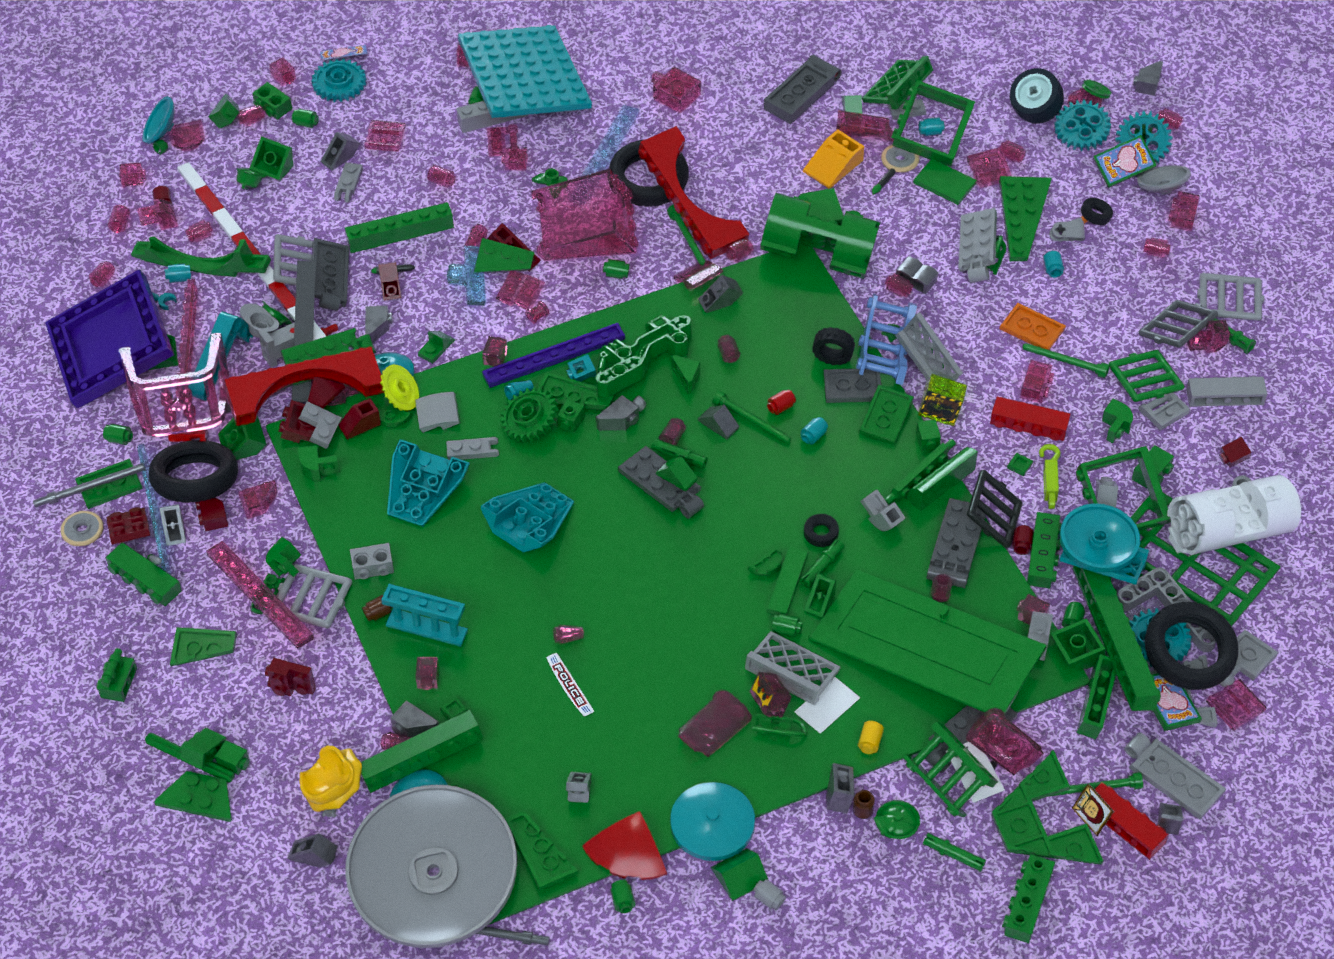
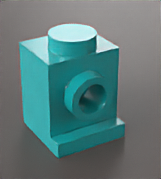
M588 354L567 363L569 369L566 372L570 379L581 382L596 376V370Z

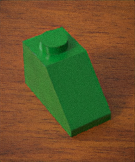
M226 93L209 114L208 118L218 128H223L231 124L239 114V106Z

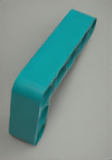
M224 311L218 315L189 383L188 395L207 401L208 399L206 398L211 396L235 338L248 343L250 342L249 339L253 338V335L249 332L248 324L242 318Z

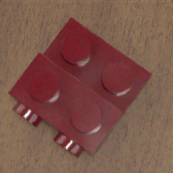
M291 400L289 406L284 407L282 417L285 418V421H281L278 432L282 433L281 438L299 443L300 440L311 442L309 440L316 427L299 419L305 404Z
M135 507L128 512H114L106 517L112 545L150 536L145 508Z
M273 658L271 664H268L265 669V676L269 677L267 686L272 688V691L278 696H292L294 690L302 695H313L316 690L311 667Z

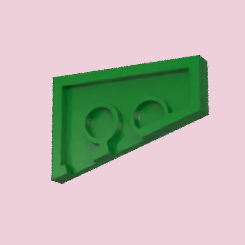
M176 627L170 666L234 653L237 638L236 631Z

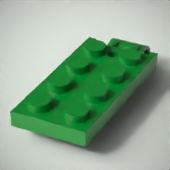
M353 328L281 350V355L285 365L323 356H331L341 352H349L359 348L372 347L374 354L376 351L370 335L367 334L356 338V329ZM309 379V380H303V381L295 382V383H292V385H293V386H296V385H299V384H302V383H306V382L312 381V380H314V379Z

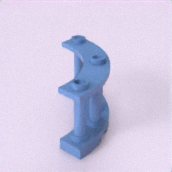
M873 293V296L869 297L867 302L869 312L864 334L860 336L858 346H861L856 369H859L860 375H863L864 369L891 375L892 378H895V384L903 385L908 368L907 359L904 358L905 354L907 355L906 350L900 342L899 344L892 345L869 339L871 328L892 334L902 331L915 316L917 305L909 302L908 307H900L877 301L878 295ZM875 308L901 314L902 317H905L903 327L900 326L898 328L872 321ZM870 346L890 351L897 355V357L891 360L867 354V348Z

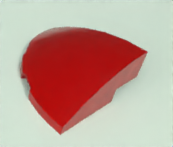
M640 811L614 823L582 845L585 853L597 866H603L612 875L626 879L627 876L639 877L641 880H649L667 875L660 853Z

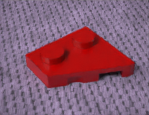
M202 424L191 425V428H183V426L173 427L168 433L169 442L192 441L191 439L200 438V441H206L208 428L207 426H202Z

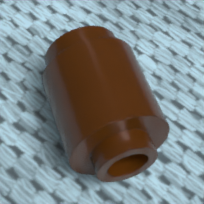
M383 595L367 602L366 606L362 607L369 622L372 620L376 621L391 613L390 608L392 607L382 604L381 599Z
M861 790L854 796L853 813L860 819H867L874 812L875 798L870 791Z

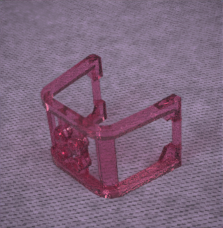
M221 333L211 334L207 366L201 371L153 379H139L134 369L130 346L119 349L131 403L142 433L152 437L213 428L225 420L229 401L225 391L224 379L230 378ZM218 359L221 371H218L219 401H217L212 377L215 374ZM203 381L211 417L195 420L196 409L192 404V391L188 388V384ZM180 385V398L173 400V394L169 391L168 387ZM161 388V404L165 407L164 417L169 423L168 425L153 426L145 390ZM183 409L184 417L188 421L176 423V411Z

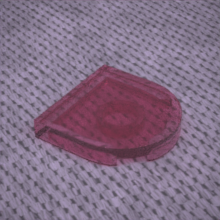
M201 120L173 125L172 130L168 132L171 145L182 151L197 149L205 140Z

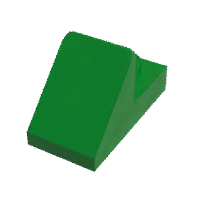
M428 331L429 341L418 351V356L433 364L455 339L441 331Z

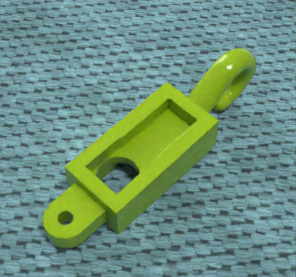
M1045 444L1040 448L1039 456L1044 457L1045 450H1052L1055 455L1050 460H1045L1044 501H1048V509H1055V501H1057L1059 492L1058 459L1061 452L1057 446Z

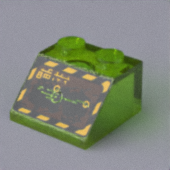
M931 374L925 385L918 415L954 426L964 401L967 385Z

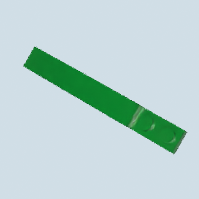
M150 237V241H137L131 253L132 257L168 267V265L185 263V265H190V271L230 277H236L238 272L265 273L271 262L269 255L252 254L245 239H240L237 248L230 254L216 258L196 257L182 253L167 246L156 237Z

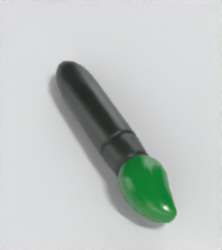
M891 168L878 184L874 185L872 194L880 192L896 173L894 168Z

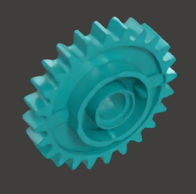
M336 58L335 62L329 60V64L323 62V67L318 66V70H314L311 80L312 87L316 91L317 96L321 95V99L326 97L327 101L333 99V102H336V100L342 102L343 99L349 101V97L355 98V94L360 95V90L364 91L366 74L361 65L357 66V62L351 63V60L345 62L344 58L339 61Z

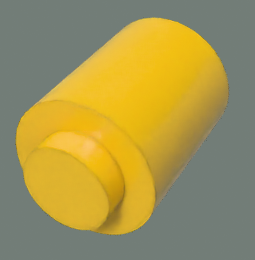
M866 721L864 723L858 747L863 753L872 754L878 751L884 727L880 723L875 721Z

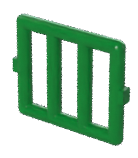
M1152 350L1141 354L1132 353L1129 354V357L1109 362L1110 369L1134 402L1154 397L1159 399L1164 397L1165 394L1181 391L1185 387L1159 350ZM1151 358H1156L1158 361L1125 371L1119 369L1120 366ZM1159 369H1164L1166 372L1165 374L1130 383L1126 379ZM1172 380L1174 385L1139 394L1134 390Z

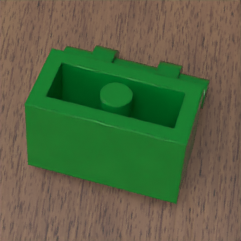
M116 648L114 653L110 655L108 662H105L102 678L97 682V690L101 698L124 702L135 676L137 666L134 658L121 656L123 652L121 649Z

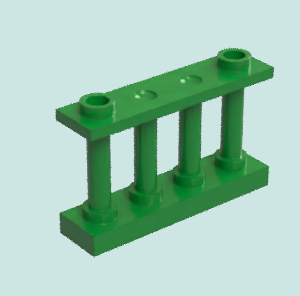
M936 721L931 726L935 731L934 738L915 758L907 754L903 758L907 761L906 766L912 772H917L947 804L948 807L946 809L954 817L960 816L964 818L967 814L961 807L981 786L984 787L986 785L993 788L998 781L943 723ZM940 742H945L949 746L947 753L927 772L920 764ZM958 756L963 761L961 763L962 766L941 787L934 778L953 757ZM968 771H972L976 775L975 781L954 801L947 793Z

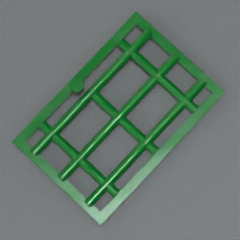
M1163 493L1167 506H1169L1173 498ZM1150 495L1130 517L1135 524L1148 510L1156 513ZM1165 524L1152 527L1149 531L1146 529L1139 531V534L1143 536L1139 547L1145 548L1151 541L1183 562L1172 574V578L1187 597L1196 603L1213 608L1224 616L1231 626L1235 624L1281 568V566L1244 543L1231 545L1249 557L1243 560L1226 548L1214 550L1240 566L1229 581L1195 561L1201 553L1189 554V556L1182 552L1177 553L1173 546L1157 537L1156 534ZM1256 561L1268 568V570L1264 573L1254 567L1253 563ZM1146 562L1144 569L1150 572L1156 567ZM1189 567L1223 587L1211 602L1178 582ZM1131 572L1126 573L1127 575L1135 577ZM1246 572L1260 579L1248 594L1235 586ZM1229 592L1242 599L1231 615L1217 607ZM1167 593V595L1170 596V597H1174V596H1175V595H1173V594H1171V593Z

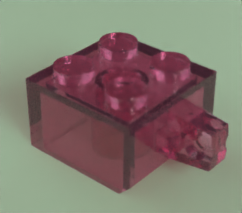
M673 67L665 75L655 71L651 76L652 83H654L653 98L679 114L701 95V81L676 67Z

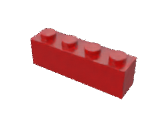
M997 396L990 424L998 428L1005 427L1016 432H1027L1034 436L1048 437L1054 441H1064L1071 413Z
M1101 783L1094 789L1114 811L1105 825L1150 860L1166 844L1168 834L1164 828L1153 823L1145 813L1139 812L1128 800L1116 794L1112 787Z

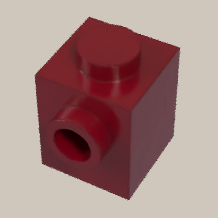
M1241 436L1222 446L1219 456L1223 464H1227L1231 468L1249 459L1252 452Z

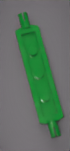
M949 439L945 444H940L893 487L890 494L884 499L886 503L890 505L893 501L898 503L903 498L906 499L910 488L936 470L940 464L942 465L947 461L948 452L956 445V442L953 439Z

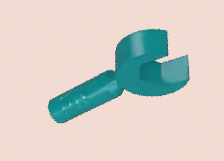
M152 292L154 300L158 301L159 307L163 310H169V307L165 304L166 301L173 300L177 303L176 296L172 293H164L159 296Z

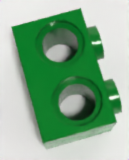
M268 82L252 92L255 107L264 110L269 117H274L278 120L292 110L291 98Z

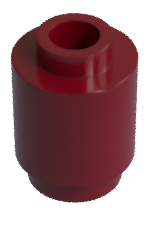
M166 186L155 187L152 191L154 206L158 211L166 212L172 205L170 189Z
M1021 525L1014 530L1012 547L1016 554L1026 555L1032 549L1034 531L1029 526Z

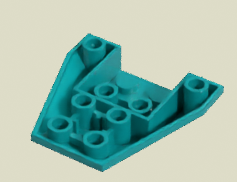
M400 439L392 456L387 515L423 527L463 481L470 463L455 457H451L448 460L422 451L416 444Z
M544 482L493 497L481 505V511L495 535L518 550L526 552L541 548L555 537L574 501Z

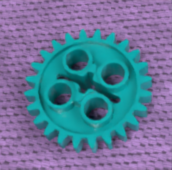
M1084 99L1080 104L1076 100L1075 105L1069 102V108L1064 105L1063 111L1059 110V116H1056L1054 126L1055 134H1057V139H1061L1062 144L1067 142V147L1072 145L1073 150L1080 147V151L1083 148L1089 151L1091 146L1096 149L1097 144L1102 146V141H1107V135H1110L1111 118L1108 117V112H1104V107L1099 108V103L1092 105L1091 100L1086 104Z
M1143 111L1141 116H1139L1138 112L1135 113L1134 118L1132 115H1129V121L1123 119L1124 125L1119 124L1121 131H1116V135L1119 137L1115 138V142L1122 144L1137 136H1142V125L1144 124L1146 145L1148 147L1154 144L1158 147L1156 150L1149 149L1154 161L1159 164V157L1165 159L1164 153L1169 154L1168 148L1172 147V143L1168 141H1172L1173 136H1168L1172 133V130H1166L1169 127V123L1163 124L1164 118L1158 120L1159 114L1152 117L1151 111L1148 115ZM1153 127L1157 129V132L1152 134L1148 129ZM1132 128H1137L1140 132L1138 134H1133L1130 130Z
M1158 608L1155 609V613H1152L1150 609H1147V614L1140 611L1139 616L1134 615L1133 621H1129L1132 631L1135 632L1136 641L1141 646L1143 657L1147 661L1149 659L1146 654L1145 641L1143 640H1145L1146 630L1150 621L1159 612ZM1187 623L1175 624L1168 628L1165 633L1166 648L1176 661H1183L1184 656L1188 655L1191 646L1192 636L1189 635L1190 629L1186 628Z

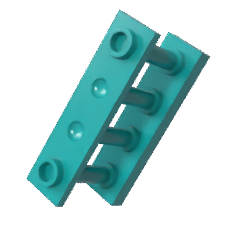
M388 584L381 599L383 605L393 607L386 627L462 646L468 628L460 627L458 624L465 610V604Z

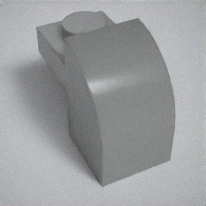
M877 489L860 501L871 516L868 518L869 521L881 531H888L905 519L896 503L888 505Z
M1033 611L1028 638L1046 644L1047 647L1053 615ZM1047 648L1039 660L1045 661Z

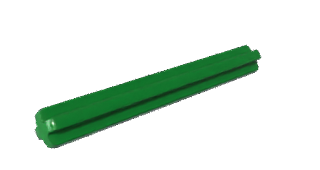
M148 733L145 737L146 744L181 760V746L154 733ZM213 761L200 769L217 778L226 779L228 783H231L235 777L234 771Z

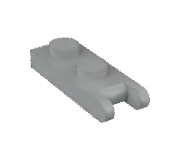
M497 437L446 441L448 460L451 457L463 460L497 457L499 455V450L491 449V445L498 443Z

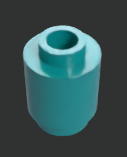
M940 117L919 121V134L924 136L941 135L945 129L944 121H941Z
M1058 251L1047 252L1043 257L1047 274L1052 278L1060 277L1064 271L1061 254Z
M185 263L168 265V269H164L165 279H169L170 283L186 282L188 279H191L190 265H185Z
M821 417L813 418L800 431L802 440L805 443L814 444L826 433L828 428L827 422Z

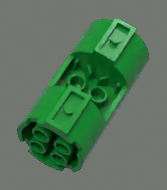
M775 193L766 221L760 250L795 259L799 245H806L833 253L830 270L864 279L879 230V221L865 218L859 212L851 210L850 212H845L842 225L840 226L832 220L822 221L818 216L811 215L808 217L811 201L807 197H791Z

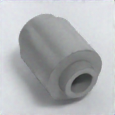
M767 879L764 882L760 880L753 890L756 892L754 897L770 909L778 910L786 899L783 891Z

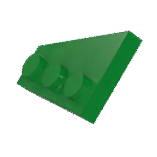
M482 238L473 274L498 271H528L531 268L534 252Z

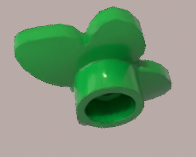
M553 168L547 169L545 173H540L532 178V182L548 185L549 192L553 197L560 193L561 187L568 185V179L564 176H559V172Z

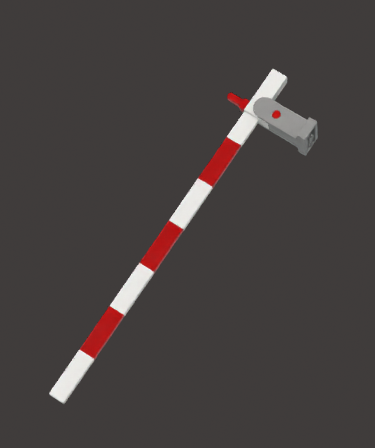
M188 162L178 166L179 173L236 247L240 239H245L252 254L261 255L191 164ZM269 265L265 273L257 274L295 321L296 299L284 283L273 280V269ZM314 321L313 340L326 337L337 331L338 325L333 324L320 329ZM295 322L270 334L265 329L258 332L262 356L271 368L278 365L277 359L282 357L281 350L294 346Z

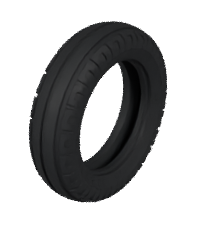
M643 140L631 142L619 149L613 156L608 170L609 181L615 193L623 200H626V202L637 206L653 207L670 202L671 200L667 198L662 186H639L630 182L624 174L627 167L632 163L644 160L641 159L638 153L640 142ZM680 153L676 160V174L682 190H684L689 177V169L685 157Z
M192 440L176 443V445L173 444L160 451L153 458L149 466V481L156 493L168 500L183 503L201 502V500H209L223 494L231 488L238 475V463L232 451L226 446L213 441ZM189 463H209L219 467L214 473L199 479L183 480L168 475L173 469Z
M1196 602L1171 604L1160 610L1147 627L1145 634L1147 657L1156 672L1175 686L1189 690H1203L1214 687L1223 682L1236 665L1238 641L1232 626L1224 616L1204 604ZM1178 623H1192L1204 628L1216 641L1218 647L1217 661L1203 669H1193L1180 664L1170 655L1166 648V630Z

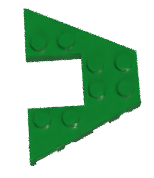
M1054 750L992 811L993 821L1006 851L1009 853L1033 854L1039 857L1101 865L1103 864V858L1087 823L1047 836L1033 805V801L1067 791L1070 788Z

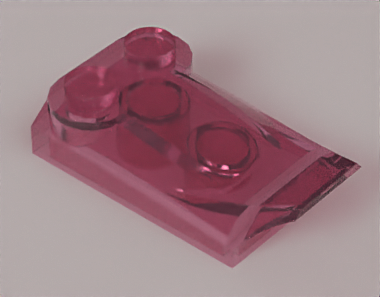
M838 110L835 131L838 129L849 137L875 136L894 141L891 138L893 130L889 125V118Z
M721 690L713 695V700L679 729L678 737L694 751L702 752L709 757L752 720V715L746 706L730 692Z
M998 708L986 711L973 724L966 735L967 741L1012 775H1015L1019 770L1029 768L1044 754L1041 746L1006 719L1004 712Z

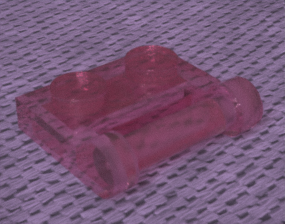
M510 124L508 127L487 128L489 157L519 155L520 149L517 146L518 126L516 124ZM505 134H510L511 146L509 148L505 147Z

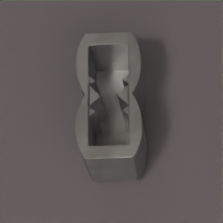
M907 257L896 270L895 279L927 294L937 282L938 272L932 266L923 265L916 258Z

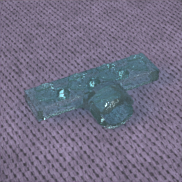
M465 246V264H449L447 282L450 285L465 286L467 305L485 306L484 272L473 274L479 247Z

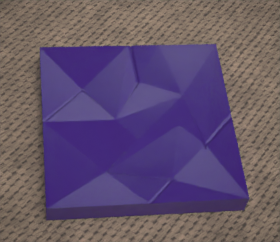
M140 269L45 322L70 401L76 408L90 403L174 356L147 277Z

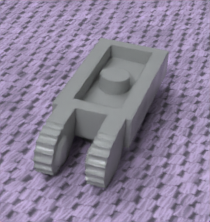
M345 163L334 193L335 201H339L342 192H345V202H350L363 170L362 165Z

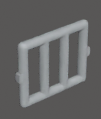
M276 234L274 238L273 280L296 286V278L282 276L281 269L297 272V265L281 262V256L312 261V254L281 248L282 242L312 248L313 241L305 240V237L301 236L295 238Z
M1212 273L1200 274V288L1197 292V298H1199V304H1202V307L1207 308V280L1218 281V310L1211 309L1218 312V317L1254 321L1262 319L1264 295H1262V280L1260 278ZM1225 282L1236 283V311L1225 310ZM1244 284L1254 285V313L1244 312Z
M293 564L299 571L298 573L305 574L307 577L291 609L287 610L280 608L296 577V575L292 577L288 574L284 583H280L277 589L279 593L270 608V612L326 629L330 628L339 609H343L345 605L344 599L352 584V580L340 575ZM315 577L324 579L325 581L308 615L298 613ZM332 582L343 584L326 619L316 618L315 616Z

